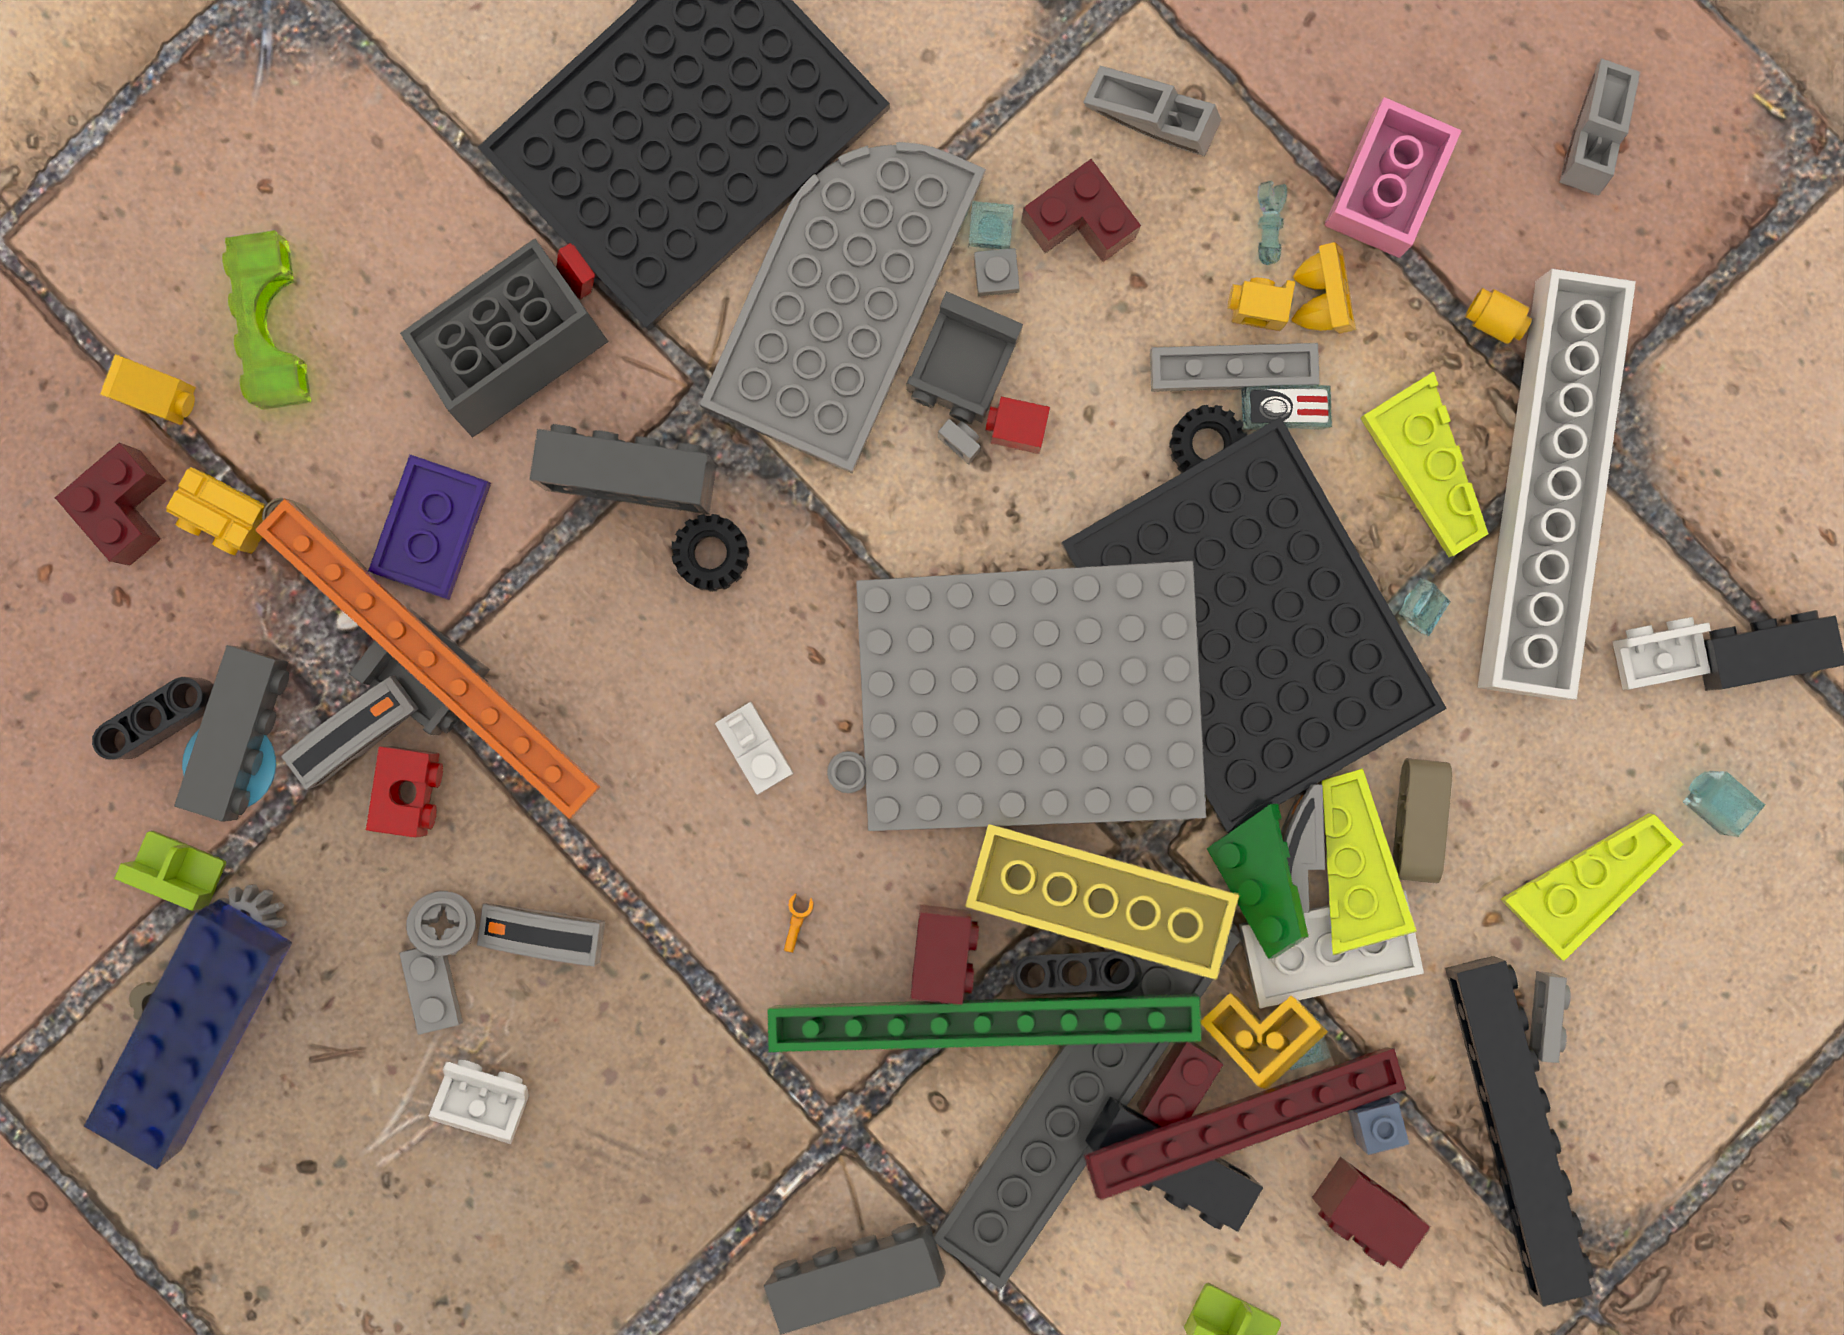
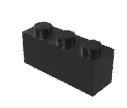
M1813 610L1790 615L1792 623L1778 625L1777 618L1750 623L1751 631L1737 633L1736 626L1709 631L1710 639L1704 640L1711 673L1702 675L1705 690H1722L1844 666V651L1836 615L1819 618L1818 611Z

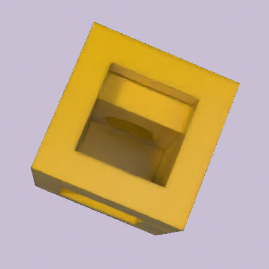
M1256 277L1251 278L1250 282L1244 281L1242 285L1232 284L1227 306L1228 309L1234 310L1232 323L1281 331L1289 320L1295 281L1287 280L1282 287H1276L1273 280Z

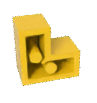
M1229 993L1201 1020L1203 1027L1258 1087L1265 1090L1270 1088L1328 1033L1321 1023L1292 995L1261 1022L1238 997Z

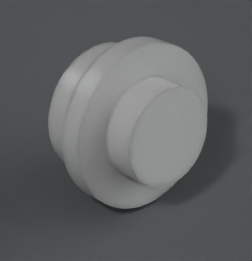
M851 751L842 752L833 757L827 770L831 785L843 793H853L860 790L866 784L865 759L858 753Z

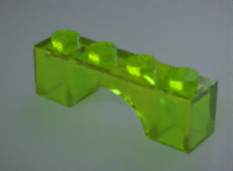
M275 230L225 238L227 252L222 254V263L226 275L231 279L232 293L228 294V305L232 316L237 321L238 333L234 335V347L243 364L244 374L240 375L239 379L243 397L246 400L248 399V403L262 410L311 403L306 362L291 353L280 351L273 343L267 327V315L272 300L279 291L294 282L288 240Z

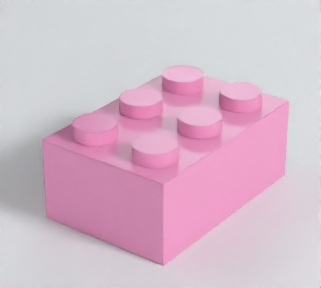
M1384 97L1370 117L1324 226L1400 258L1415 241L1462 130Z

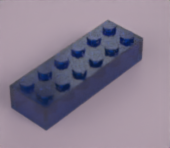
M220 899L195 912L84 1127L156 1170L183 1149L292 942Z

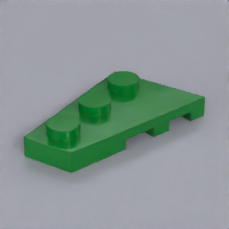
M1270 804L1207 848L1231 893L1239 895L1237 904L1268 959L1278 957L1309 937L1298 887L1293 884L1287 861V858H1290L1288 844L1283 842L1278 820L1282 818L1278 804Z

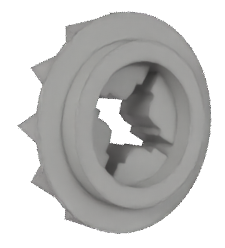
M448 891L433 892L419 899L411 908L406 923L407 934L412 944L420 953L431 955L437 959L446 955L455 956L460 949L470 944L471 937L476 929L475 914L469 902L462 896ZM443 910H445L448 923L455 926L445 929L444 935H441V940H439L435 928L429 927V925L437 923L440 916H442Z

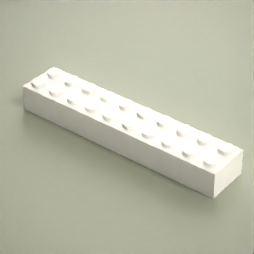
M1551 269L1535 282L1530 317L1532 322L1528 331L1477 688L1553 700H1577L1636 281Z

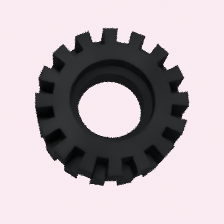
M1202 405L1198 409L1190 410L1178 421L1171 433L1172 438L1169 448L1172 450V461L1177 463V469L1181 473L1205 460L1195 453L1192 445L1194 435L1199 430L1209 428L1217 431L1223 438V449L1248 436L1247 432L1244 433L1242 430L1244 424L1241 419L1237 421L1233 417L1235 415L1234 412L1230 409L1226 412L1222 410L1223 406L1219 405L1214 407Z
M705 514L697 515V519L687 520L685 527L682 530L678 529L675 534L677 538L675 542L672 541L671 547L673 550V556H671L673 564H675L679 575L698 589L717 591V589L722 588L727 589L731 587L730 584L733 582H738L741 579L740 575L747 569V559L750 557L747 546L748 542L741 530L731 520L722 518L717 514H712L711 516H706ZM707 537L719 538L724 542L727 550L724 562L714 569L701 567L695 558L697 544Z

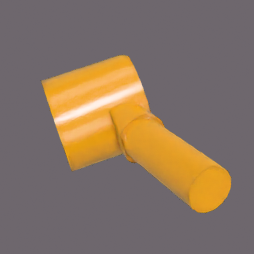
M797 893L791 896L788 903L792 917L784 950L791 953L794 952L803 920L812 913L814 906L812 898H810L808 910L804 913L796 912L793 909V904Z

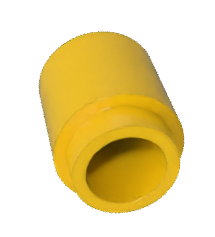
M1481 288L1465 315V318L1473 321V327L1505 344H1509L1513 338L1520 341L1532 322V318L1527 316L1528 306L1496 289H1492L1490 292Z

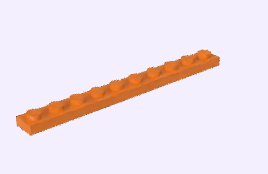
M284 499L255 529L568 819H572L601 788L289 500Z

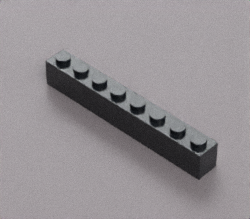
M1495 956L1445 968L1529 1294L1543 1307L1592 1295L1589 1279L1594 1277L1593 1268L1586 1253L1581 1251L1578 1237L1583 1236L1582 1226L1577 1214L1570 1209L1567 1196L1572 1195V1188L1567 1174L1564 1170H1560L1557 1154H1561V1146L1556 1132L1549 1128L1546 1113L1550 1112V1103L1546 1092L1542 1087L1539 1088L1535 1072L1540 1070L1537 1055L1531 1046L1528 1047L1524 1031L1529 1029V1023L1523 1007L1517 1005L1514 990L1518 989V981L1515 971L1510 964L1507 965L1506 960Z

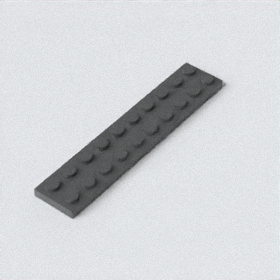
M1231 932L1228 935L1220 969L1241 940ZM1129 955L1136 959L1141 967L1142 976L1138 986L1126 993L1097 994V996L1197 994L1201 998L1213 979ZM1120 961L1110 975L1115 984L1123 983L1128 978V964L1125 961ZM1170 1042L1062 1045L934 1232L933 1236L936 1244L1002 1289L1085 1168L1084 1155L1093 1152L1085 1140L1108 1099L1112 1097L1128 1105Z

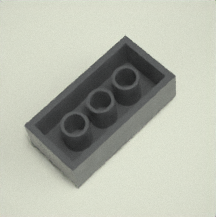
M551 424L550 431L537 429L529 480L546 491L710 514L717 466L707 453L702 452V446L677 443V449L661 446L660 440L648 437H635V442L631 443L619 440L618 434L594 430L592 437L576 433V428L558 424Z

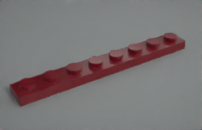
M1385 1047L1085 1154L1084 1158L1095 1197L1100 1200L1110 1198L1406 1089L1395 1049Z

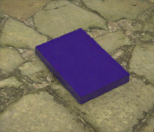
M409 455L368 572L450 600L491 483Z

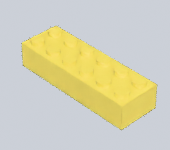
M988 824L965 907L1217 980L1239 895Z

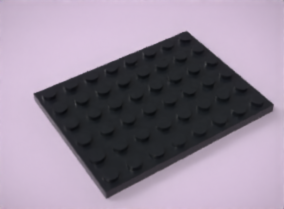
M638 0L478 146V149L567 245L569 243L574 244L594 274L649 331L790 202L812 175H817L829 166L890 110V103L793 0Z
M1281 417L1060 543L1074 568L1193 561L1205 797L1226 833L1231 832L1270 804L1280 805L1308 789L1310 785L1322 781L1447 709Z

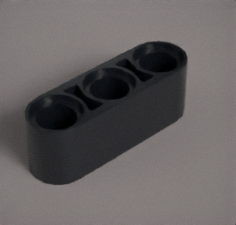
M179 677L170 681L101 724L92 736L94 751L100 757L109 760L133 759L204 716L213 684L204 678ZM193 686L197 691V700L190 707L186 702L185 695L188 688ZM155 708L161 714V722L156 729L150 722V715ZM119 731L125 737V745L120 751L114 743L115 736Z
M1117 951L1031 955L1018 961L1013 972L1014 982L1021 991L1041 997L1126 993L1138 986L1142 976L1141 967L1136 959ZM1125 961L1129 967V976L1123 983L1115 984L1110 977V970L1116 962ZM1083 963L1087 970L1086 979L1082 984L1074 986L1069 981V970L1073 965ZM1041 965L1045 972L1044 981L1038 987L1033 988L1028 983V972L1032 967Z

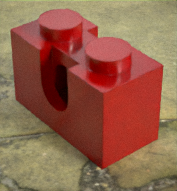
M379 746L366 831L413 838L427 836L428 829L431 830L435 824L437 814L436 805L430 804L432 787L438 788L443 776V764L438 763L440 753L393 746ZM405 781L412 782L416 787V797L410 804L402 799L400 793L401 786Z

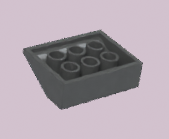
M535 238L400 333L447 410L472 438L609 342Z

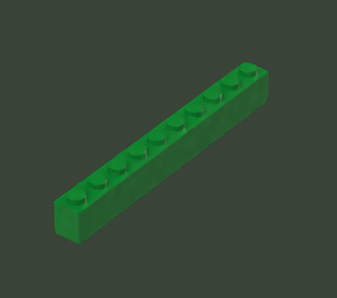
M1197 994L963 1000V1005L933 1001L775 1005L767 1009L768 1052L1202 1041L1200 997Z

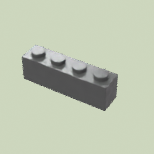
M226 646L174 807L222 822L238 820L239 815L245 812L250 801V792L246 791L250 777L258 772L263 761V752L259 751L263 737L268 735L274 727L276 712L273 709L278 695L285 691L289 681V672L286 671L288 661L244 647Z
M909 1223L894 1229L892 1236L877 1240L876 1235H870L855 1241L852 1244V1248L838 1252L836 1247H831L812 1256L813 1260L798 1264L797 1259H792L780 1263L773 1268L774 1272L764 1284V1289L779 1333L782 1335L938 1288L942 1284L946 1271L930 1224L917 1228L916 1223Z

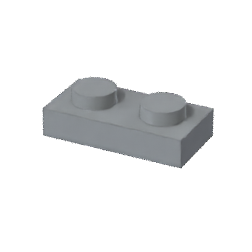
M417 948L400 952L418 1035L463 1023L448 955L437 959L431 955L420 953Z
M1536 971L1529 1047L1531 1046L1534 1049L1538 1060L1559 1063L1560 1052L1565 1050L1567 1043L1566 1030L1562 1026L1564 1010H1567L1570 1005V988L1566 985L1567 978L1554 973Z

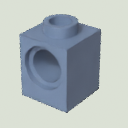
M1386 1096L1348 1110L1356 1144L1367 1155L1409 1145L1399 1103L1391 1096Z

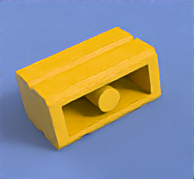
M192 467L188 468L178 485V490L174 492L166 507V512L178 517L175 525L196 536H199L201 531L215 537L212 545L235 556L238 550L251 554L255 552L262 539V536L255 529L263 522L262 515L266 505L203 471Z

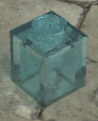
M1709 771L1700 774L1690 784L1689 791L1691 793L1683 801L1684 804L1720 835L1735 837L1740 836L1765 806L1761 800L1727 771Z

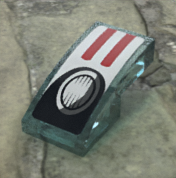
M1267 385L1241 388L1243 429L1258 430L1279 417L1282 418L1287 428L1323 430L1332 427L1331 386Z

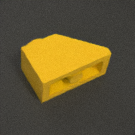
M115 354L100 395L182 426L184 418L188 417L193 410L196 387Z

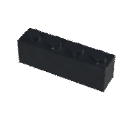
M1110 1097L1085 1141L1094 1152L1161 1128V1126L1136 1110ZM1220 1157L1140 1186L1148 1191H1151L1152 1187L1155 1186L1166 1192L1163 1197L1176 1207L1186 1211L1187 1207L1191 1206L1199 1210V1217L1214 1228L1221 1230L1223 1225H1226L1239 1232L1263 1189L1249 1173Z

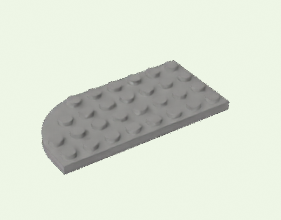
M896 142V145H883L872 148L865 146L839 156L837 161L824 168L817 175H812L792 199L780 222L699 404L700 407L853 474L984 178L986 169L931 146Z

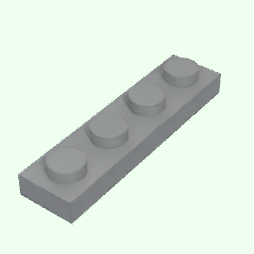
M1318 343L1152 347L1150 350L1151 392L1317 387L1320 384Z

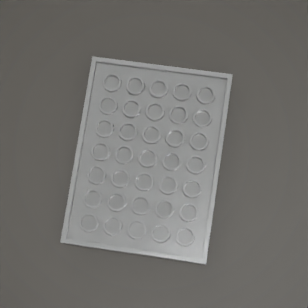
M1193 561L856 581L868 831L988 827V824L994 826L1206 818Z

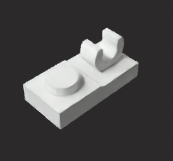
M752 702L715 723L757 795L794 774Z

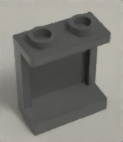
M946 291L931 333L914 372L906 383L907 391L913 393L911 399L930 408H934L935 403L951 409L949 415L964 423L972 424L973 420L982 423L1021 335L1023 324Z
M408 609L488 682L484 678L490 670L487 666L412 609ZM375 640L349 673L361 684L372 687L394 675L419 708L411 717L423 725V730L429 735H440L442 732L447 734L460 720L457 715Z

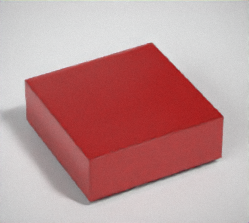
M569 243L558 250L556 268L578 299L581 300L592 293L595 274L574 244Z

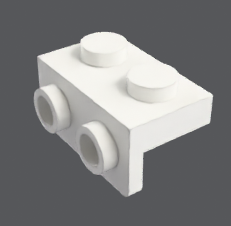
M1693 617L1666 622L1668 630L1653 633L1652 625L1626 630L1627 638L1612 641L1622 689L1629 690L1711 673L1702 635L1703 632L1711 631L1710 624H1694Z
M459 1060L457 1064L446 1062L443 1068L444 1078L429 1114L430 1120L511 1144L529 1097L527 1086L522 1084L523 1080L506 1072H499L498 1076L484 1073L481 1066L466 1060Z

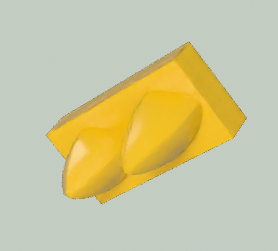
M1336 242L1320 245V252L1305 260L1294 273L1293 279L1307 288L1326 289V293L1314 297L1305 303L1291 320L1293 323L1311 330L1323 331L1334 329L1340 334L1354 331L1356 326L1343 249Z

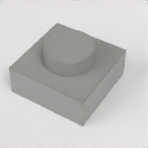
M1016 248L974 252L978 297L1019 293Z
M948 419L938 431V438L967 464H970L980 453L981 446L976 442L979 436L966 423L960 421L956 425Z

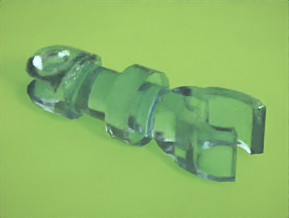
M1272 180L1261 183L1257 191L1258 202L1263 212V217H1260L1258 221V228L1262 229V242L1258 243V258L1265 265L1275 264L1281 257L1282 244L1278 240L1279 229L1283 228L1284 219L1280 217V212L1287 199L1286 184H1280L1272 188L1274 184Z

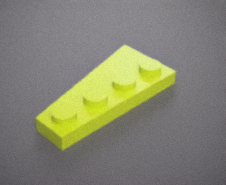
M1433 371L1369 411L1360 419L1447 556L1452 557L1488 535V531L1472 483L1468 482L1462 464L1464 459L1459 445L1456 446L1449 426L1451 420L1446 405H1442L1437 390L1438 382Z
M1363 768L1322 780L1333 956L1415 933L1416 928Z
M1648 813L1500 899L1557 959L1565 961L1684 844L1655 814Z

